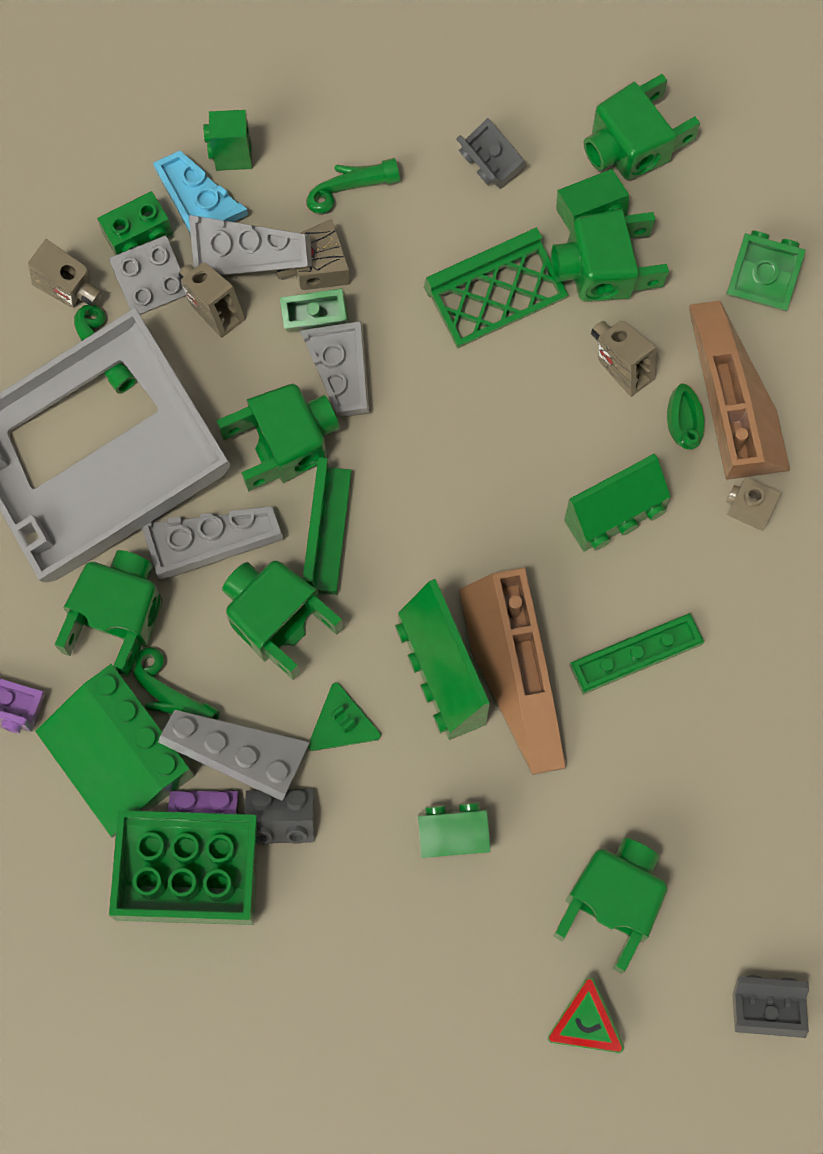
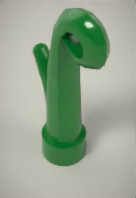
M396 159L383 160L381 164L369 166L335 165V171L343 174L316 185L307 196L306 204L308 208L314 213H326L334 204L332 193L381 183L389 185L401 182ZM319 198L325 199L322 203L317 202Z
M84 305L78 309L74 316L75 329L81 341L94 334L92 329L101 326L106 320L105 312L96 305L93 307ZM88 316L96 317L95 319H87ZM122 363L104 372L108 382L118 394L125 393L137 382V379L127 366H124Z
M148 647L139 651L132 667L134 676L143 688L161 701L146 703L145 708L147 710L162 711L170 714L174 710L215 720L219 719L220 710L207 702L203 704L153 677L164 664L163 654L158 649ZM148 658H154V664L144 668L145 661Z

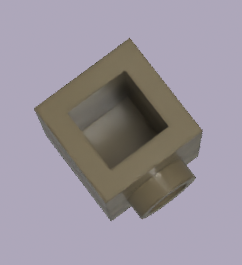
M745 477L740 487L733 486L726 502L731 504L727 515L763 531L781 493Z

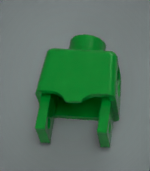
M663 74L641 86L634 81L596 107L592 135L586 137L583 143L589 161L597 170L603 171L614 165L623 178L633 180L670 162L674 151L696 140L700 126L696 116L672 129L653 105L654 102L664 97L667 79Z
M622 209L577 217L572 223L567 243L553 244L551 261L556 281L575 280L578 297L583 302L630 299L633 291L663 287L669 273L668 265L660 264L637 268L630 238L650 236L656 220L654 212L624 216Z
M293 383L246 399L248 407L216 420L223 440L253 427L258 432L259 440L255 451L261 464L241 472L248 492L280 478L282 483H285L317 466L318 457H327L324 437L340 430L337 417L328 398L322 395L306 402L300 388Z
M124 550L116 551L110 567L93 561L88 562L84 566L63 607L67 616L54 644L62 654L71 656L83 626L118 637L124 641L114 667L119 674L129 677L141 646L148 647L163 601L156 585L148 580L153 564L137 554Z
M278 560L270 562L261 572L249 562H245L231 573L222 587V591L233 600L226 608V615L233 630L264 662L270 659L292 680L300 674L299 667L280 648L287 645L295 646L305 636L304 627L307 619L313 614L336 635L343 629L342 619L320 600L318 590Z
M629 838L622 839L615 854L606 849L596 850L565 900L569 905L553 937L563 941L578 911L581 910L596 918V922L611 930L616 929L628 936L612 968L621 974L625 972L639 943L649 938L668 890L666 882L653 875L660 860V855L644 844Z

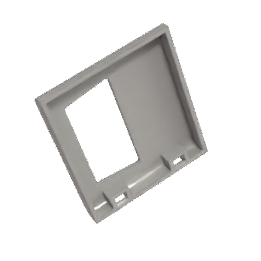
M136 308L0 392V511L41 582L55 581L72 572L212 484L230 468L228 459ZM123 362L156 404L158 411L44 484L32 489L10 437V432L115 365ZM37 532L39 539L29 544L25 535Z

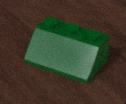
M655 453L569 498L564 521L583 552L591 548L594 551L599 550L610 543L611 537L619 533L622 536L627 535L639 526V522L647 518L650 521L655 520L666 512L665 508L671 496Z

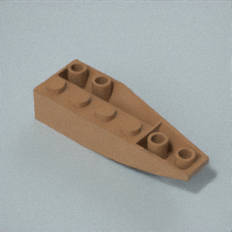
M721 301L689 305L726 480L789 471L790 467L777 410Z
M525 567L490 574L459 589L472 655L531 774L536 775L565 769L556 711Z

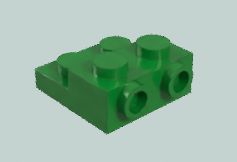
M752 230L751 234L745 233L726 295L787 311L806 250L799 248L800 243L793 240L782 239L780 243L769 240L770 235L764 232Z

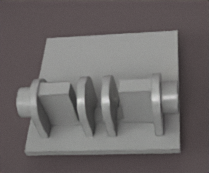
M167 236L109 258L130 310L136 308L138 313L141 314L186 296L181 280L178 277L181 269Z

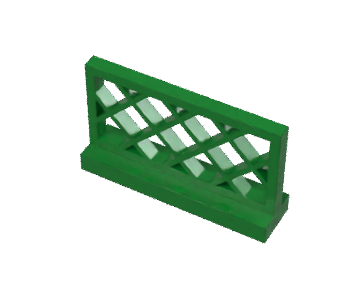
M537 227L426 277L424 289L428 297L432 298L457 349L567 299L569 296L562 282H557L554 277L552 262L541 243L542 236ZM537 253L543 263L540 272L523 267L525 258ZM521 260L519 265L514 264L515 262ZM506 267L517 271L513 285L495 279L499 269ZM545 269H546L548 275L543 274V272H544ZM493 273L492 278L486 276V275H488V274ZM520 273L538 278L533 292L516 287ZM480 280L490 284L485 298L467 292L471 282ZM540 281L552 283L558 294L550 298L536 294ZM466 285L465 290L459 289L460 287ZM493 285L510 291L506 305L488 299ZM449 292L462 296L458 310L446 307L440 296ZM513 293L531 298L528 308L518 310L510 307L509 304ZM465 298L483 303L478 318L461 312ZM534 300L540 301L533 305ZM486 305L503 310L500 321L492 323L481 319ZM507 312L513 314L505 318ZM450 315L455 316L454 321H452ZM458 317L476 323L473 333L463 338L460 337L455 327ZM479 325L485 326L484 328L478 330Z

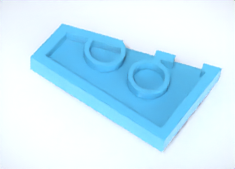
M177 151L153 163L157 175L189 233V215L235 222L248 215L246 207L240 202L237 203L223 187L217 186L183 152Z

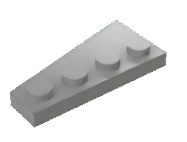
M189 215L194 268L201 263H207L217 273L224 276L312 267L310 235Z
M272 506L230 511L227 515L200 514L199 518L181 519V516L167 518V521L153 523L151 521L142 527L159 581L283 539Z
M174 710L158 741L160 744L281 801L310 743Z

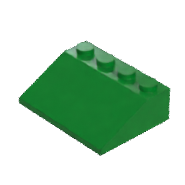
M436 579L430 580L398 612L399 624L395 625V629L401 643L407 642L412 652L407 657L413 672L420 671L424 683L420 684V688L426 702H433L437 713L433 715L439 733L446 732L448 739L451 740L486 726L490 703Z
M112 664L79 687L35 731L112 838L116 835L118 810L149 811L168 797L170 791H176L195 777L177 751L158 743L162 734L161 729Z
M118 810L109 916L115 921L254 925L257 815Z

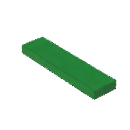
M688 613L570 662L569 666L584 695L704 644V640L691 614Z

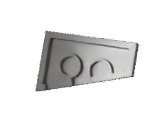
M361 321L300 330L338 417L370 413L364 333Z

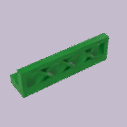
M318 457L303 579L316 588L319 594L337 595L352 470L330 468L328 458Z

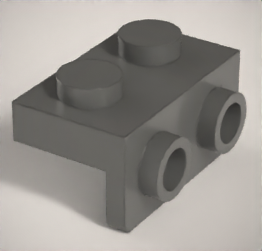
M489 118L466 139L462 135L456 138L462 146L459 152L470 164L475 161L480 167L477 174L488 186L494 183L501 189L528 164Z
M314 789L287 790L282 801L260 790L246 791L244 814L257 815V844H300L314 842Z
M757 975L738 977L732 994L735 1032L806 1038L809 1032L806 1006L809 983L797 981L793 978H783L780 980L765 979Z

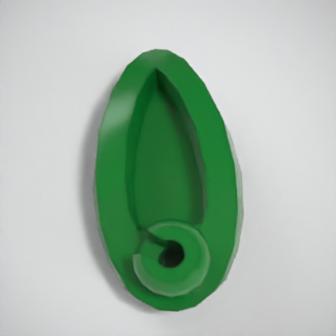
M682 383L672 391L669 398L667 423L669 432L676 444L684 449L692 450L700 444L703 437L704 415L702 405L695 392L687 384Z

